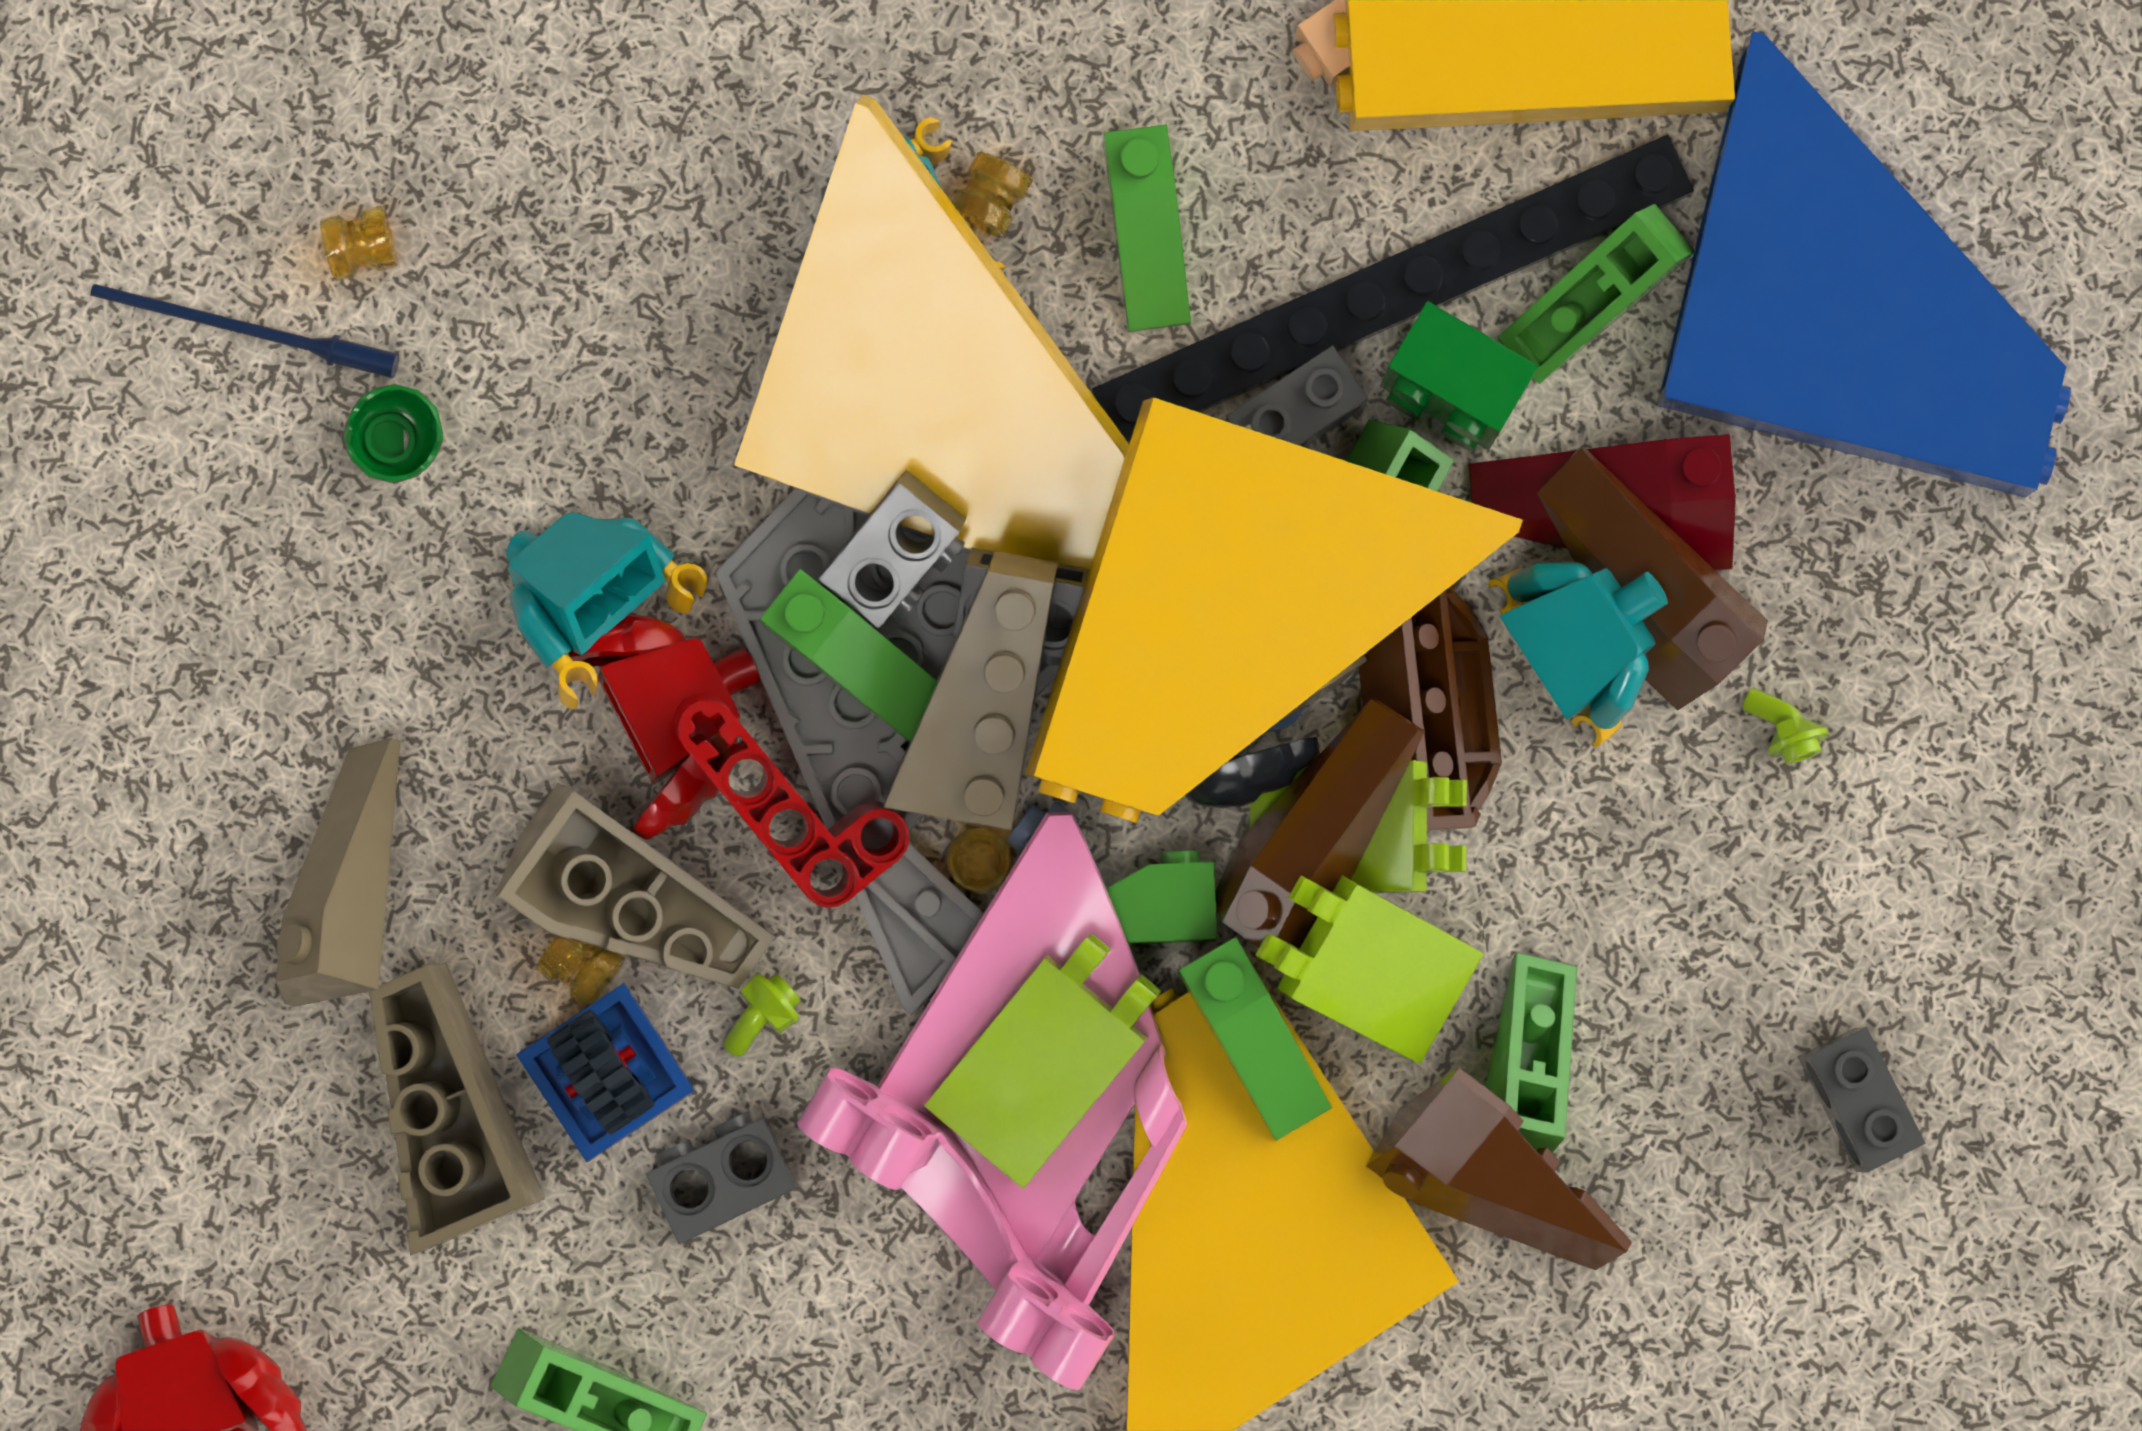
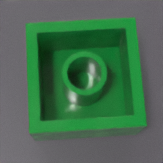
M1427 301L1390 362L1380 387L1390 392L1386 401L1402 413L1419 419L1422 412L1443 423L1442 435L1458 446L1474 451L1478 444L1489 450L1539 366Z

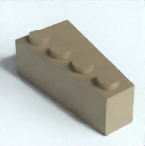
M994 551L904 757L892 780L883 806L884 808L1008 830L1012 829L1019 799L1059 562Z

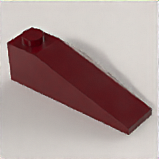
M1730 434L1663 439L1587 449L1715 571L1733 569L1736 494ZM1577 450L1469 463L1471 503L1522 519L1520 531L1514 536L1516 538L1566 548L1537 491Z

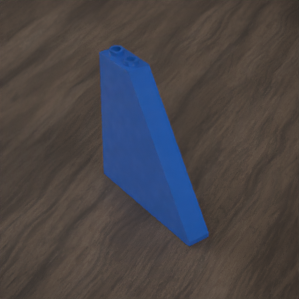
M1752 31L1743 47L1734 84L1735 100L1728 109L1694 249L1696 252L1692 257L1657 406L2026 498L2038 490L2039 483L2047 485L2053 472L2056 448L2048 446L2053 422L2062 423L2069 405L2071 387L2062 385L2066 366L1765 34Z

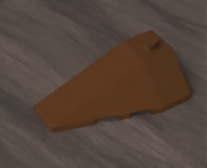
M1581 446L1538 489L1537 494L1574 562L1583 564L1592 573L1607 568L1621 588L1645 572L1653 575L1663 588L1668 604L1643 620L1656 643L1645 654L1649 664V671L1645 680L1677 711L1717 686L1764 641L1768 620L1586 448Z
M1371 699L1240 839L1215 890V899L1222 922L1258 948L1269 932L1300 949L1318 917L1307 911L1305 907L1288 898L1301 875L1333 892L1342 875L1350 880L1352 879L1425 730L1382 702Z
M1460 1067L1454 1069L1399 1108L1366 1167L1383 1179L1384 1184L1390 1191L1401 1197L1409 1198L1419 1206L1593 1270L1601 1268L1626 1253L1632 1243L1587 1191L1577 1187H1568L1556 1174L1555 1170L1560 1161L1547 1147L1535 1150L1518 1130L1523 1120L1512 1107Z

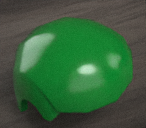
M392 384L375 388L356 402L345 423L343 439L346 442L345 446L350 460L369 478L396 484L418 477L432 464L443 443V429L437 407L419 390ZM404 430H405V432H406V434H407V438H408V444H407V448H406L405 451H404Z

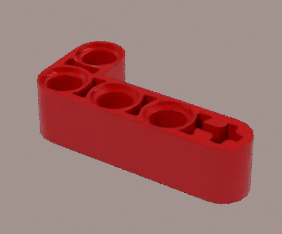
M706 693L694 694L684 699L677 707L673 718L674 731L684 748L806 897L816 905L831 908L839 907L848 902L895 864L906 852L910 841L909 829L903 818L894 809L884 808V803L864 802L851 810L831 828L827 829L725 703L716 696ZM701 711L705 716L711 717L718 712L720 716L715 720L714 726L730 747L724 749L719 754L703 734H698L691 738L689 735L696 728L691 720L695 713ZM737 736L742 738V742L732 745ZM719 755L713 765L709 764V759ZM745 759L758 761L762 766L763 775L755 788L741 792L730 787L728 776L735 763ZM786 809L800 812L803 818V825L796 837L780 841L770 835L769 826L776 813ZM874 818H885L890 820L893 826L891 840L879 849L864 847L861 843L863 827ZM825 859H834L841 862L843 865V875L835 887L820 890L811 885L810 875L817 863Z

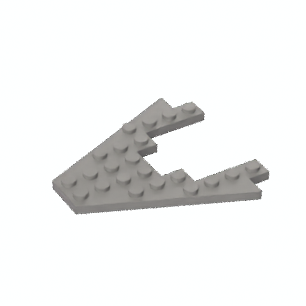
M795 488L718 568L715 574L824 826L829 829L851 810L864 802L878 801L885 803L892 780L906 752L902 747L908 741L764 628L760 618L799 569H801L937 680L956 640L953 638L965 564L971 550L962 547L941 573L931 566L917 583L924 590V593L911 610L901 620L891 613L878 629L818 580L828 562L869 513ZM902 526L905 535L915 542H926L934 538L928 534ZM869 564L861 568L862 578L868 586L877 590H884L894 585L892 574L884 566ZM1051 605L1048 625L1062 628L1073 622V618L1068 610L1059 605ZM1041 663L1036 698L1056 678L1059 665ZM894 809L905 821L909 832L925 816L924 814ZM874 818L867 822L861 832L862 845L869 849H879L885 846L891 840L893 834L891 821L885 818ZM909 843L903 856L855 895V898L903 1009L912 1016L940 986L984 913Z

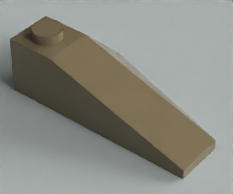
M388 738L348 750L281 921V932L277 942L276 984L286 1005L297 1007L379 990L400 752L399 740Z
M560 783L556 784L520 834L495 893L497 897L548 933L662 965L675 971L736 989L740 988L775 939L774 935L577 792Z

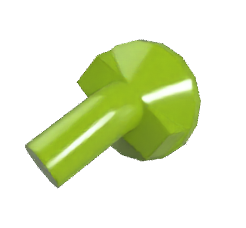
M1752 688L1744 700L1743 711L1776 725L1777 730L1767 749L1770 757L1783 756L1786 764H1794L1822 752L1819 742L1830 736L1826 727L1803 718L1798 709L1790 703L1756 688Z
M757 972L741 990L742 997L749 1003V1006L723 1040L724 1048L734 1056H743L766 1024L780 1034L799 1021L800 1018L794 1008L801 1000L789 984L778 974L775 973L767 979Z

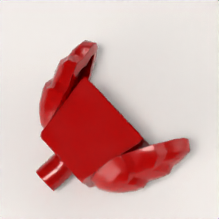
M628 614L608 633L602 635L582 656L573 650L568 655L573 661H583L591 666H602L600 667L597 679L652 785L662 781L675 771L673 776L643 811L632 830L636 835L648 840L662 834L671 826L685 825L698 812L704 801L715 798L720 792L678 739L673 723L677 707L684 699L694 694L706 693L719 698L739 720L740 714L731 696L760 682L761 679L754 661L745 648H741L713 662L699 637L686 640L682 631L668 622L654 617ZM701 711L695 713L691 720L696 728L689 735L691 738L698 734H703L719 754L724 749L730 747L714 726L715 720L720 716L718 712L711 717L705 716ZM737 737L735 738L732 745L738 743ZM719 755L709 759V764L713 765Z
M173 1304L153 1307L137 1315L145 1348L122 1355L116 1359V1374L106 1377L95 1389L86 1406L80 1431H257L259 1427L254 1416L255 1414L269 1431H307L301 1418V1401L292 1388L282 1380L281 1368L271 1357L258 1347L233 1337L227 1336L216 1339L215 1336L204 1330H197L182 1335Z

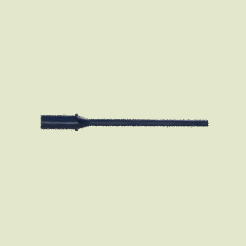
M93 284L91 288V296L308 350L326 360L329 366L338 364L389 378H394L399 364L398 353L342 340L339 335H334L332 338H308L98 284Z

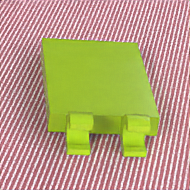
M1411 760L1351 880L1374 893H1413L1427 891V873L1466 872V845L1427 843V808L1467 806V780H1449L1446 777L1427 778V762ZM1306 768L1302 769L1301 771H1299V772L1297 773V775L1295 776L1293 782L1301 775V773H1302ZM1289 786L1261 794L1255 803L1250 804V828Z
M1301 875L1288 898L1318 917L1300 949L1268 932L1255 955L1274 965L1275 969L1285 974L1277 989L1290 998L1421 1064L1484 953L1343 875L1333 892Z
M1093 933L1084 939L1063 967L1049 955L1043 959L924 1105L925 1108L1022 1189L1028 1185L1148 1039L1147 1036L1133 1025L1162 991L1141 974L1115 1007L1112 1008L1086 987L1084 982L1112 950Z

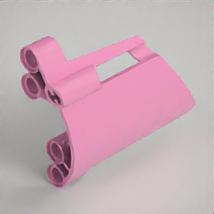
M1069 811L1045 814L878 1086L847 1071L832 1067L802 1113L797 1125L803 1133L818 1144L850 1157L851 1163L873 1181L893 1190H899L901 1187L957 1244L996 1290L977 1321L978 1326L1001 1345L1015 1352L1029 1355L1033 1364L1052 1380L1067 1388L1080 1390L1115 1336V1331L1089 1304L1187 1126L1181 1101L1177 1098L1166 1072L1164 1058L1167 1054L1151 1005L1133 1025L1147 1036L1148 1039L1024 1189L924 1107L1046 956L1049 955L1063 967L1084 939L1093 933L1112 950L1084 982V985L1112 1008L1115 1007L1136 979L1140 977L1100 872L1073 812ZM1136 1104L1141 1122L1152 1146L1096 1235H1093L1083 1226L1076 1210L1075 1200Z

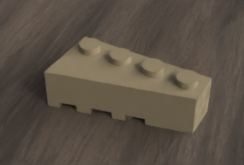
M447 963L427 964L379 985V990L369 991L382 1074L386 1075L391 1109H387L390 1129L391 1134H395L401 1173L398 1174L401 1200H405L410 1228V1231L407 1232L410 1256L436 1247L544 1200V1194Z

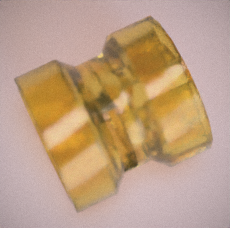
M977 152L969 167L971 179L965 189L956 192L952 204L966 223L992 236L1004 238L1013 221L1010 212L1016 201L1025 198L1033 180L1012 164L991 154Z
M383 205L364 209L360 217L353 218L352 221H348L340 215L320 220L323 245L335 281L355 277L360 267H373L378 271L398 267L393 234Z
M982 827L967 829L957 835L950 844L947 854L948 870L955 883L966 892L978 895L991 893L1001 887L1012 865L1010 850L1004 839L993 830Z
M557 936L538 961L535 970L549 981L560 980L569 987L570 997L582 1007L587 1008L612 981L626 958L621 954L605 950L601 947ZM591 953H594V954L591 956V958L586 962V960L589 958V956L591 955Z

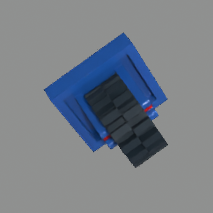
M625 983L516 1054L586 1162H590L696 1091Z

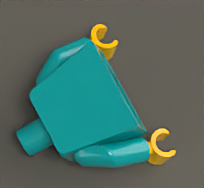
M572 512L564 514L539 536L527 530L516 533L507 546L508 572L515 587L511 592L510 602L518 629L545 668L552 665L559 674L558 697L561 703L570 709H577L578 699L573 689L567 684L572 681H582L588 686L589 691L596 696L597 674L590 664L583 661H573L568 655L569 652L573 650L582 656L602 635L608 633L666 581L669 583L666 590V601L673 610L679 613H689L694 603L692 594L684 589L683 586L692 588L700 597L704 596L707 587V576L700 566L690 563L678 566L672 561L675 554L640 522L633 518L597 519Z
M1579 562L1535 563L1522 570L1514 569L1491 579L1488 582L1489 588L1500 586L1507 595V605L1499 609L1502 614L1499 617L1566 720L1578 714L1573 718L1572 724L1578 727L1584 721L1589 723L1596 732V740L1591 745L1594 748L1599 747L1619 731L1622 718L1633 708L1647 676L1649 664L1645 654L1656 643L1643 620L1668 604L1663 588L1649 572L1643 573L1621 588L1607 568L1592 573Z

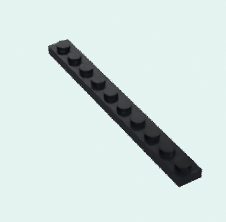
M1667 134L1092 388L1093 396L1128 444H1130L1144 400L1154 397L1200 413L1295 371L1331 346H1334L1338 352L1419 316L1427 301L1440 307L1619 228L1634 213L1653 204L1662 209L1693 194L1694 189Z

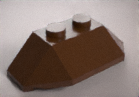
M1455 584L1451 585L1366 652L1364 655L1367 662L1359 668L1363 707L1371 699L1378 700L1425 730L1411 760L1427 762V778L1446 777L1449 780H1467V806L1427 808V831L1476 827L1481 815L1479 810L1487 799L1502 765L1488 637L1468 605L1453 590Z

